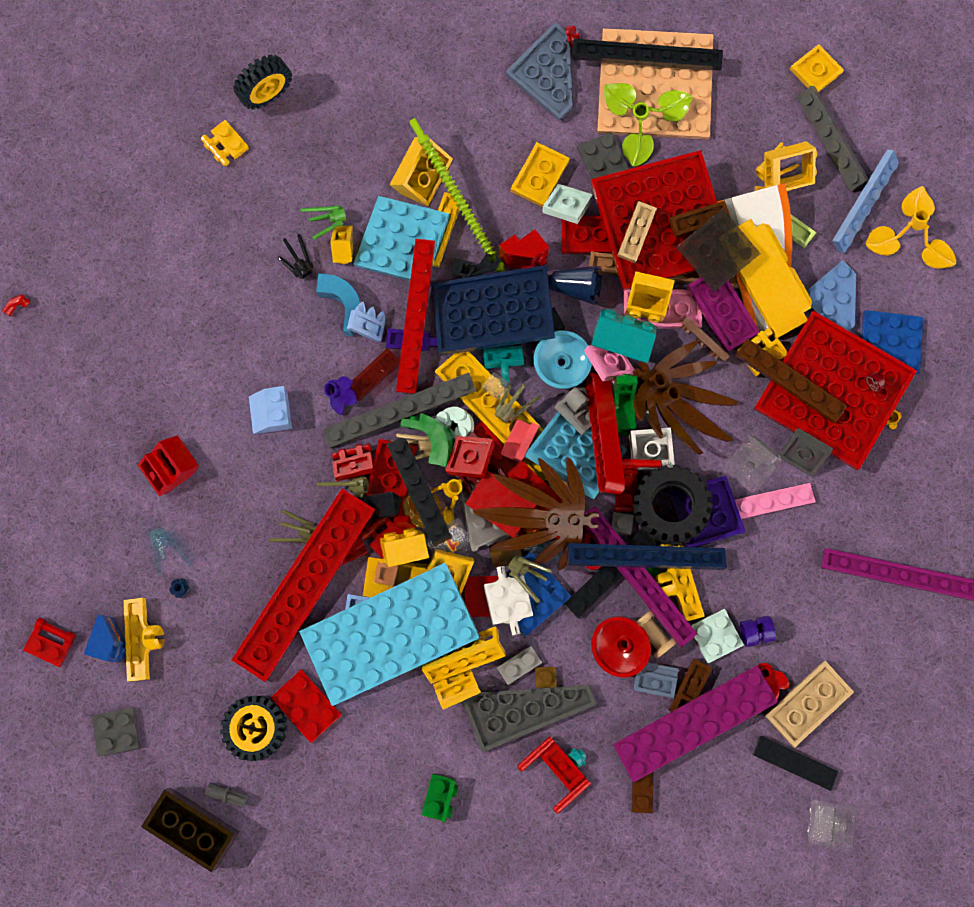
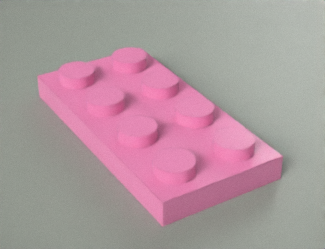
M631 289L623 291L624 316L629 315L625 314ZM672 289L663 322L651 323L657 326V329H682L681 326L683 324L680 320L685 315L701 329L702 313L688 290ZM643 317L635 318V320H638V321H641V322H644V321L650 322L647 318H643Z

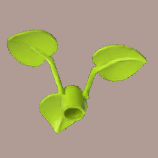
M617 83L606 84L604 87L605 101L613 114L625 115L630 108L638 120L639 135L635 133L628 135L622 144L623 153L633 167L646 162L654 149L652 137L642 135V121L649 117V112H662L663 117L667 121L677 122L687 114L692 102L690 94L672 90L663 93L659 97L658 104L660 109L648 107L644 102H639L632 106L636 101V91L631 85Z

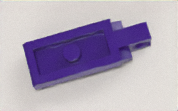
M388 328L387 349H402L403 329ZM424 331L422 352L430 351V347L438 348L437 338H431V333Z

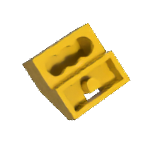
M635 272L625 314H629V316L634 318H647L650 322L654 323L663 322L674 280Z

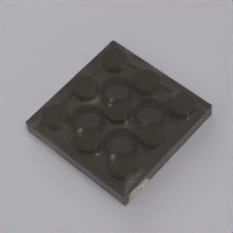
M721 209L676 247L713 293L761 254L724 209Z

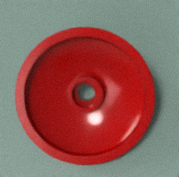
M623 616L608 618L601 622L593 633L591 641L593 656L598 665L610 675L621 678L631 677L642 671L648 664L651 656L650 639L644 628L633 619ZM623 640L627 641L628 646L623 645Z

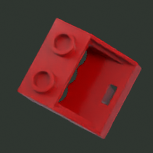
M536 229L520 240L514 234L499 245V256L502 257L501 260L506 267L524 269L547 264L549 246Z
M178 435L159 441L153 451L145 454L137 465L158 496L167 494L191 477L199 467L195 458H193ZM163 453L165 457L169 459L170 464L173 465V467L175 468L176 474L172 473L171 468L166 464L165 459L161 457Z

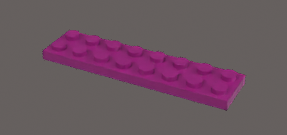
M755 665L612 745L634 783L778 703L759 667Z

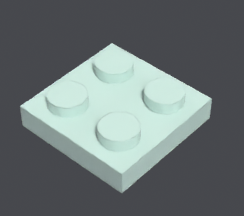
M557 184L544 204L542 213L578 224L592 202L593 194Z
M725 609L691 625L697 632L694 640L707 664L744 646Z

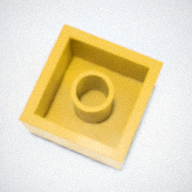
M415 528L403 530L404 533L396 534V532L384 534V538H380L384 562L387 566L392 567L429 558L424 533L415 530Z

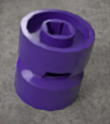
M769 615L758 617L755 622L752 619L740 622V631L746 647L759 645L760 641L763 644L776 641L775 628Z

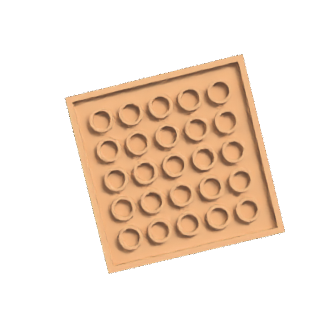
M604 28L602 32V41L713 49V34ZM601 62L597 133L608 134L612 132L618 135L635 133L639 135V123L634 116L633 110L629 108L625 115H615L609 110L605 101L604 87L606 84L626 83L631 85L636 91V101L632 106L639 102H644L648 107L660 109L658 104L659 97L663 93L672 90L683 91L692 96V102L687 114L677 122L667 121L663 117L662 112L650 111L649 117L642 121V135L709 140L712 70Z

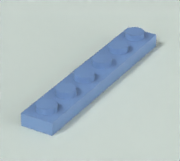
M887 149L832 240L838 252L845 253L852 244L853 238L861 229L862 223L870 214L874 203L879 199L881 191L888 184L893 171L897 169L899 162L894 150Z

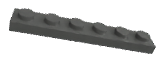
M810 86L797 99L850 191H855L868 182L869 179L816 87Z

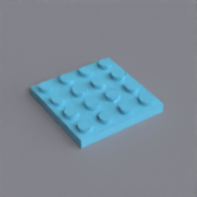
M378 196L355 258L354 266L410 281L415 239L435 241L434 262L450 218L449 213Z
M557 412L528 449L525 457L538 465V458H541L566 483H568L566 458L569 457L580 475L584 494L594 500L599 493L591 429L581 435ZM620 445L621 457H623L627 448Z

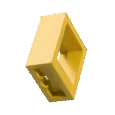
M805 141L764 152L765 188L785 183L786 190L789 191L815 184V176L817 175L815 167L817 158L816 148ZM802 154V173L780 179V160Z

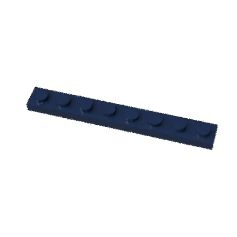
M569 543L567 545L568 565L712 570H724L727 568L725 548Z

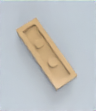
M638 201L618 252V257L636 263L657 208Z

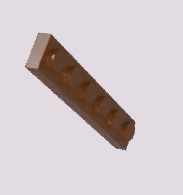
M748 338L735 355L834 424L847 407Z

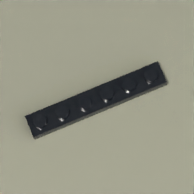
M398 438L388 443L387 446L433 546L451 539L452 535L407 439Z
M640 530L626 545L653 546L659 540L655 539L653 541L647 533L644 534ZM603 566L564 605L579 618L623 575L617 567Z

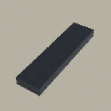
M763 736L759 737L752 754L829 791L832 790L839 772Z

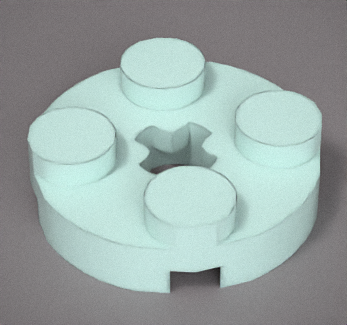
M449 407L443 412H439L436 416V419L442 421L451 430L455 439L456 436L467 437L474 431L472 416L462 408ZM455 422L456 424H458V427H456L455 431L453 432V429H451V425Z

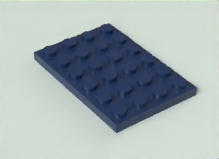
M546 265L433 283L437 344L440 356L555 338Z

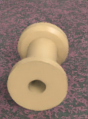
M650 610L636 622L646 631L650 643L656 649L653 656L657 659L673 647L676 642L673 638L669 640L654 622V614Z

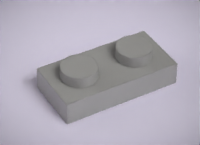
M532 646L497 667L507 685H509L542 662Z

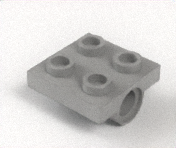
M582 386L579 388L575 387L554 408L581 435L591 429L587 392Z

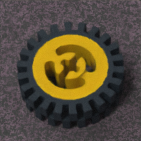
M262 56L261 61L256 59L255 64L249 63V68H244L242 70L243 74H238V80H235L233 89L247 109H260L262 105L264 107L267 106L269 101L273 102L275 97H281L280 93L284 94L286 92L285 88H288L290 86L289 82L292 81V73L280 56Z
M246 696L236 700L235 704H231L228 707V712L224 713V720H221L223 729H220V734H223L222 742L227 745L225 748L228 751L230 750L234 757L237 756L239 759L247 761H258L275 754L276 750L281 748L282 741L286 738L285 732H287V727L285 723L287 719L283 715L285 713L272 699L265 698L264 696ZM249 714H252L253 717L244 724H255L257 728H265V724L261 720L262 717L267 723V733L263 740L256 743L255 739L264 732H253L250 728H243V733L247 737L246 740L241 734L242 721Z

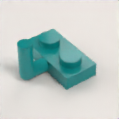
M522 346L483 349L485 369L501 367L502 386L507 389L508 385H510L509 366L524 365Z

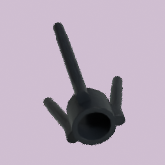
M298 234L297 237L306 261L299 259L287 239L283 238V242L296 261L294 263L295 268L281 256H278V259L293 272L296 278L304 279L312 274L314 266L309 259L301 235Z

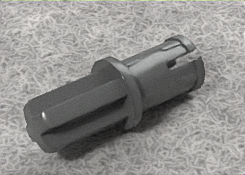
M209 783L208 788L215 790V792L207 789L205 792L206 796L221 800L223 804L227 802L241 808L246 805L248 799L246 795L232 791L230 787L223 788L213 783Z

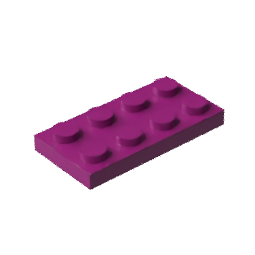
M720 266L686 286L726 353L744 343L747 338L750 339L760 332Z

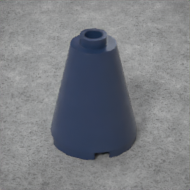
M589 266L553 271L552 275L548 277L549 286H551L552 291L596 305L598 301H595L596 295L600 297L602 287V275L598 274V270L602 271L601 266Z

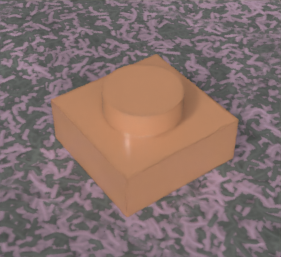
M378 562L374 583L394 587L399 567H388L387 564Z

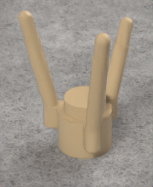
M396 434L398 438L413 439L407 440L408 444L418 445L419 452L423 451V454L415 456L416 460L430 457L431 442L428 436Z

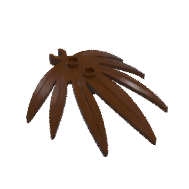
M698 340L663 357L651 371L647 363L640 362L638 366L642 371L637 368L632 372L635 376L641 377L644 380L634 397V410L638 420L644 418L646 407L650 425L657 436L662 439L664 436L657 414L658 410L667 427L671 428V432L688 448L700 455L703 454L702 450L695 444L673 414L688 426L705 435L726 442H731L733 439L680 397L699 403L719 406H733L738 401L699 387L672 382V379H680L698 374L717 363V361H701L669 369L684 359L698 344Z
M569 457L566 458L567 479L572 494L570 495L560 476L544 460L538 458L539 465L555 493L562 499L561 503L531 485L510 477L494 474L495 479L515 494L549 509L494 507L474 509L473 513L504 525L548 529L490 545L489 549H523L559 536L533 562L542 565L555 557L564 548L557 569L562 570L568 565L567 545L569 543H581L583 525H588L593 529L598 528V524L591 523V519L599 517V514L596 512H589L587 515H584V488L572 460Z

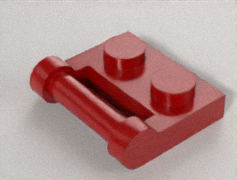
M39 617L23 651L57 667H61L77 634L72 631L62 630L47 623L46 619ZM42 630L56 635L64 639V644L61 645L40 635Z

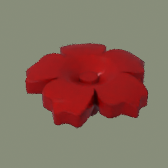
M575 25L567 26V40L573 47L574 39H580V34L576 33Z

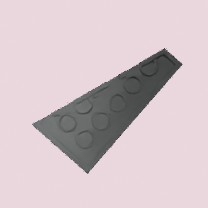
M589 685L481 692L462 701L482 752L597 705Z

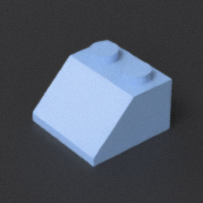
M284 386L263 389L249 396L253 434L292 429L288 391Z

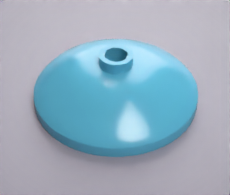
M556 331L554 339L541 340L535 349L533 360L537 375L544 383L557 389H569L579 385L586 379L592 367V363L584 352L588 344L582 337L570 331ZM563 359L565 364L559 365L558 360Z

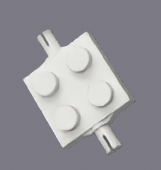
M505 566L497 567L499 579L496 582L484 584L492 624H510L512 636L521 634L518 621L533 616L529 595L515 578L506 576ZM520 576V578L525 582L524 576Z

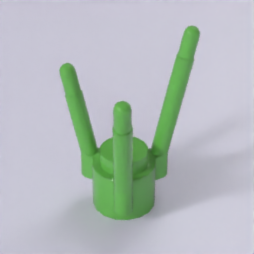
M342 206L300 209L301 212L328 211V214L309 218L310 222L329 218L330 223L334 222L333 225L312 237L313 240L336 227L343 226L342 222L346 221V215Z

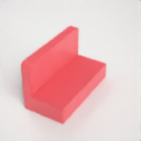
M517 420L501 451V455L517 463L521 460L524 461L525 455L537 435L539 425L533 422L529 425L521 420Z

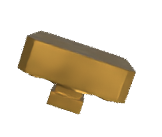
M489 549L494 568L510 564L516 555L522 556L521 549Z

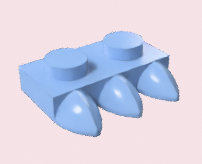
M361 302L355 310H351L347 329L375 342H381L386 321L385 314L382 311L376 316L373 306L366 312L365 304Z

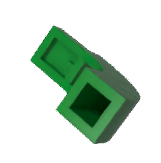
M623 374L614 378L613 399L619 436H629L631 431L636 430L634 397L638 382L637 376H631L630 374Z
M422 413L420 418L410 416V419L402 418L400 426L411 430L423 431L428 435L431 442L428 463L447 467L455 443L451 430L442 421Z

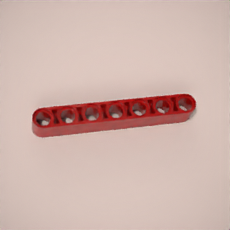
M589 373L586 379V392L589 399L588 408L598 488L603 493L621 495L624 491L625 479L611 380L602 381L598 374Z

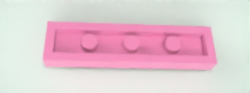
M807 483L735 499L741 519L815 503L811 484Z

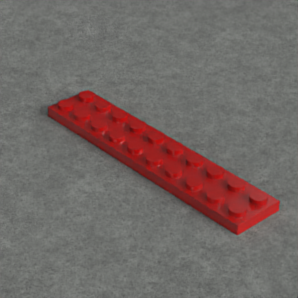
M344 489L340 490L233 656V662L262 681L267 682L374 515L376 509Z

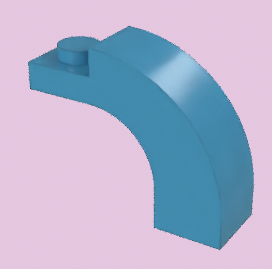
M318 273L316 292L319 298L336 299L345 306L343 331L345 336L353 337L354 332L348 330L347 326L351 310H355L360 303L356 291L348 282L340 277Z

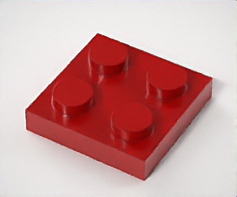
M456 436L445 470L446 473L455 476L485 478L495 446L494 440Z

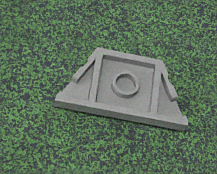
M462 490L460 498L471 551H477L479 546L485 544L490 546L495 542L508 539L509 535L489 520L473 513V509L465 504L471 495L468 491Z

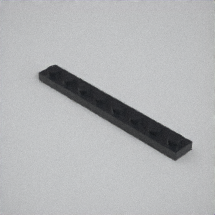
M574 39L572 60L721 71L723 50L585 39Z

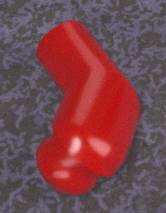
M23 294L15 296L8 301L2 312L11 316L17 306L27 307L30 299L26 298V295Z

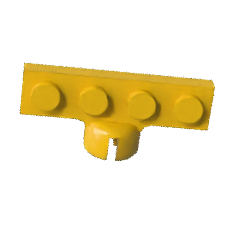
M680 542V543H678V545H674L673 547H684V546H683V543ZM672 543L661 544V546H672ZM667 568V572L660 573L655 577L658 585L666 583V586L661 587V589L668 597H676L680 612L687 621L705 617L691 569Z
M146 598L124 600L127 682L149 680V652L163 647L165 639L158 640L155 639V636L165 634L161 626L148 625Z

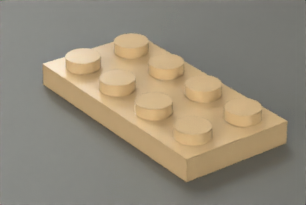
M823 661L764 716L787 742L795 748L850 697L854 691L826 661Z

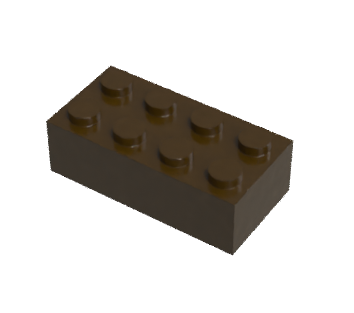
M172 788L164 789L141 826L210 872L215 871L219 867L240 832Z

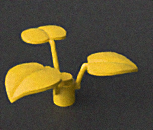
M924 186L913 190L903 200L901 205L904 215L912 217V219L898 235L895 236V232L891 228L880 226L872 230L865 242L866 246L876 254L892 255L900 248V243L897 239L910 227L914 230L924 229V245L927 247L922 252L924 263L936 269L956 265L955 254L947 243L939 239H934L930 244L928 243L929 225H927V222L933 214L935 206Z

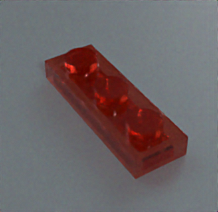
M388 348L352 380L351 389L356 393L358 402L366 397L399 366L400 360Z

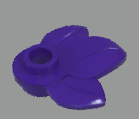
M342 376L338 380H330L324 386L326 396L330 397L332 409L339 415H343L345 405L357 403V395L351 389L353 381L347 376Z

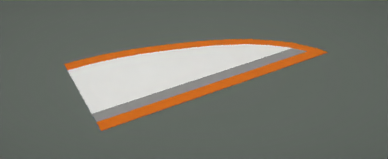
M785 183L725 199L731 217L729 221L723 222L726 232L749 219H752L756 227L762 223L769 224L788 257L786 262L788 267H791L792 221ZM735 269L744 306L759 331H764L769 327Z

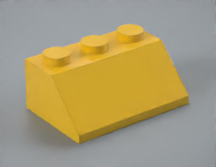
M414 137L390 186L401 195L429 206L442 178H439L440 174L436 173L437 169L433 168L435 165L431 164L432 160L428 159L429 155L425 154L426 150L422 149L423 145L421 146L418 143V137ZM430 139L429 142L433 143L432 147L436 148L435 152H438L437 156L441 157L440 161L444 162L443 166H447V171L453 158Z

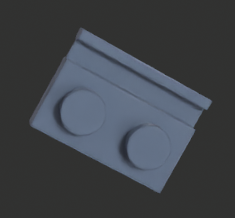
M648 663L642 671L635 675L633 690L674 698L679 669Z

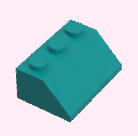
M601 309L594 328L591 345L648 363L656 337L657 326L648 321L641 322L635 320L634 317L629 315L617 314L611 309Z

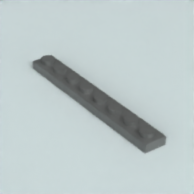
M468 372L323 429L329 448H333L401 422L402 418L408 419L410 416H416L475 393L476 389Z

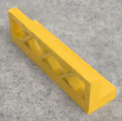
M497 627L479 632L480 638L470 642L474 643L471 647L466 648L468 645L466 644L455 649L452 654H444L431 662L423 664L422 671L430 684L505 657V650L499 641ZM493 635L492 639L484 641L487 637Z

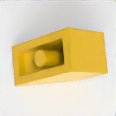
M353 225L336 227L333 229L330 241L333 263L347 264L352 262Z

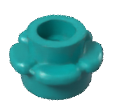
M572 749L571 753L568 754V758L577 768L582 765L585 766V759L587 757L580 749Z

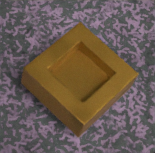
M556 666L535 667L536 688L557 687Z

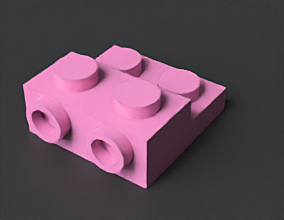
M592 345L587 346L584 350L602 381L612 380L614 383V378L623 374L634 375L632 372L634 368L626 356Z

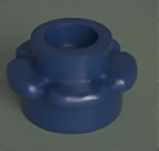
M183 578L174 579L169 588L170 593L175 595L176 598L184 597L189 592L188 582Z

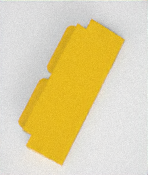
M749 219L718 237L766 324L772 330L775 339L808 320L804 312L811 308L812 300L795 269L788 267L786 263L788 257L769 224L762 223L756 227L752 219Z

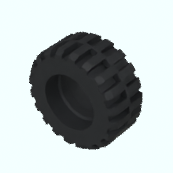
M667 465L661 466V469L658 471L656 468L650 471V475H645L641 480V484H638L633 507L635 520L641 526V531L644 534L647 533L653 541L657 539L660 541V544L672 543V546L678 545L680 542L685 544L690 542V539L698 537L700 532L705 529L711 515L712 495L711 491L707 489V483L700 480L701 476L697 472L695 474L691 473L690 468L679 469V465H673V468H668ZM665 489H677L684 492L692 504L689 516L680 522H668L661 519L653 508L655 496Z

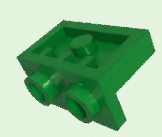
M432 773L422 816L441 820L444 823L447 818L451 819L454 806H451L450 803L452 797L456 798L459 785L455 784L456 779Z

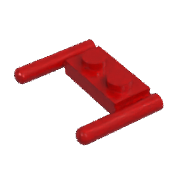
M622 459L625 487L621 495L615 494L614 512H634L638 467L660 468L662 466L661 460ZM653 505L654 511L656 513L658 511L657 505Z
M549 736L517 765V768L522 772L538 757L543 759L570 791L553 807V811L559 814L591 783Z

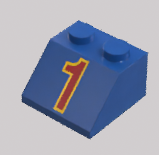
M97 615L84 652L85 655L107 662L118 663L120 659L122 660L125 657V640L113 617Z

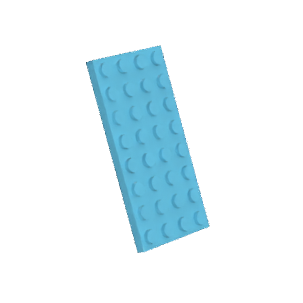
M447 563L439 565L299 631L332 706L480 638Z

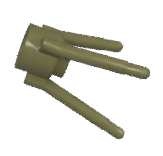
M525 384L521 385L507 404L505 401L512 388V385H508L499 405L495 408L496 412L494 415L505 424L508 421L513 422L517 416L536 403L541 396H536L513 414L514 408L511 406L522 393Z
M364 476L347 479L350 480L349 482H317L316 484L317 486H349L350 492H353V496L357 498H363V493H367L369 490L368 480Z
M282 510L283 514L304 525L300 527L285 522H280V525L299 531L298 536L302 538H269V542H298L306 544L317 526L291 512Z
M516 555L508 566V569L511 571L509 575L515 578L526 592L539 603L538 597L518 575L524 576L526 572H529L546 581L547 578L529 566L551 573L552 570Z

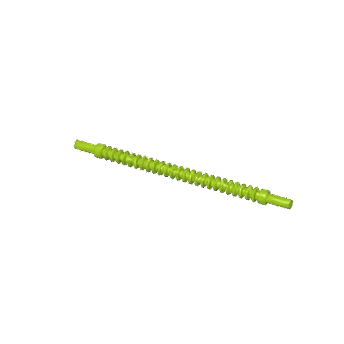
M413 118L409 123L418 137V143L421 146L423 145L422 149L426 150L425 154L429 155L428 159H431V164L435 165L433 168L437 169L436 173L440 174L439 178L443 179L442 183L446 184L445 188L448 187V192H451L450 197H454L453 201L457 202V207H460L459 211H462L461 215L465 216L464 220L468 221L467 225L471 226L470 230L474 231L473 235L477 236L475 239L479 240L478 244H482L481 249H485L484 254H491L490 261L492 263L495 262L497 251H493L494 246L491 247V242H488L489 237H485L486 232H482L483 228H480V223L476 222L478 219L474 218L475 214L471 213L472 209L468 208L469 204H466V199L462 198L464 195L460 194L461 190H457L458 185H454L455 180L451 179L452 176H449L450 171H446L447 166H443L444 162L440 161V156H437L438 152H435L436 148L432 147L433 143L429 142V136L423 132L416 118ZM502 260L499 267L495 270L498 273L506 271Z

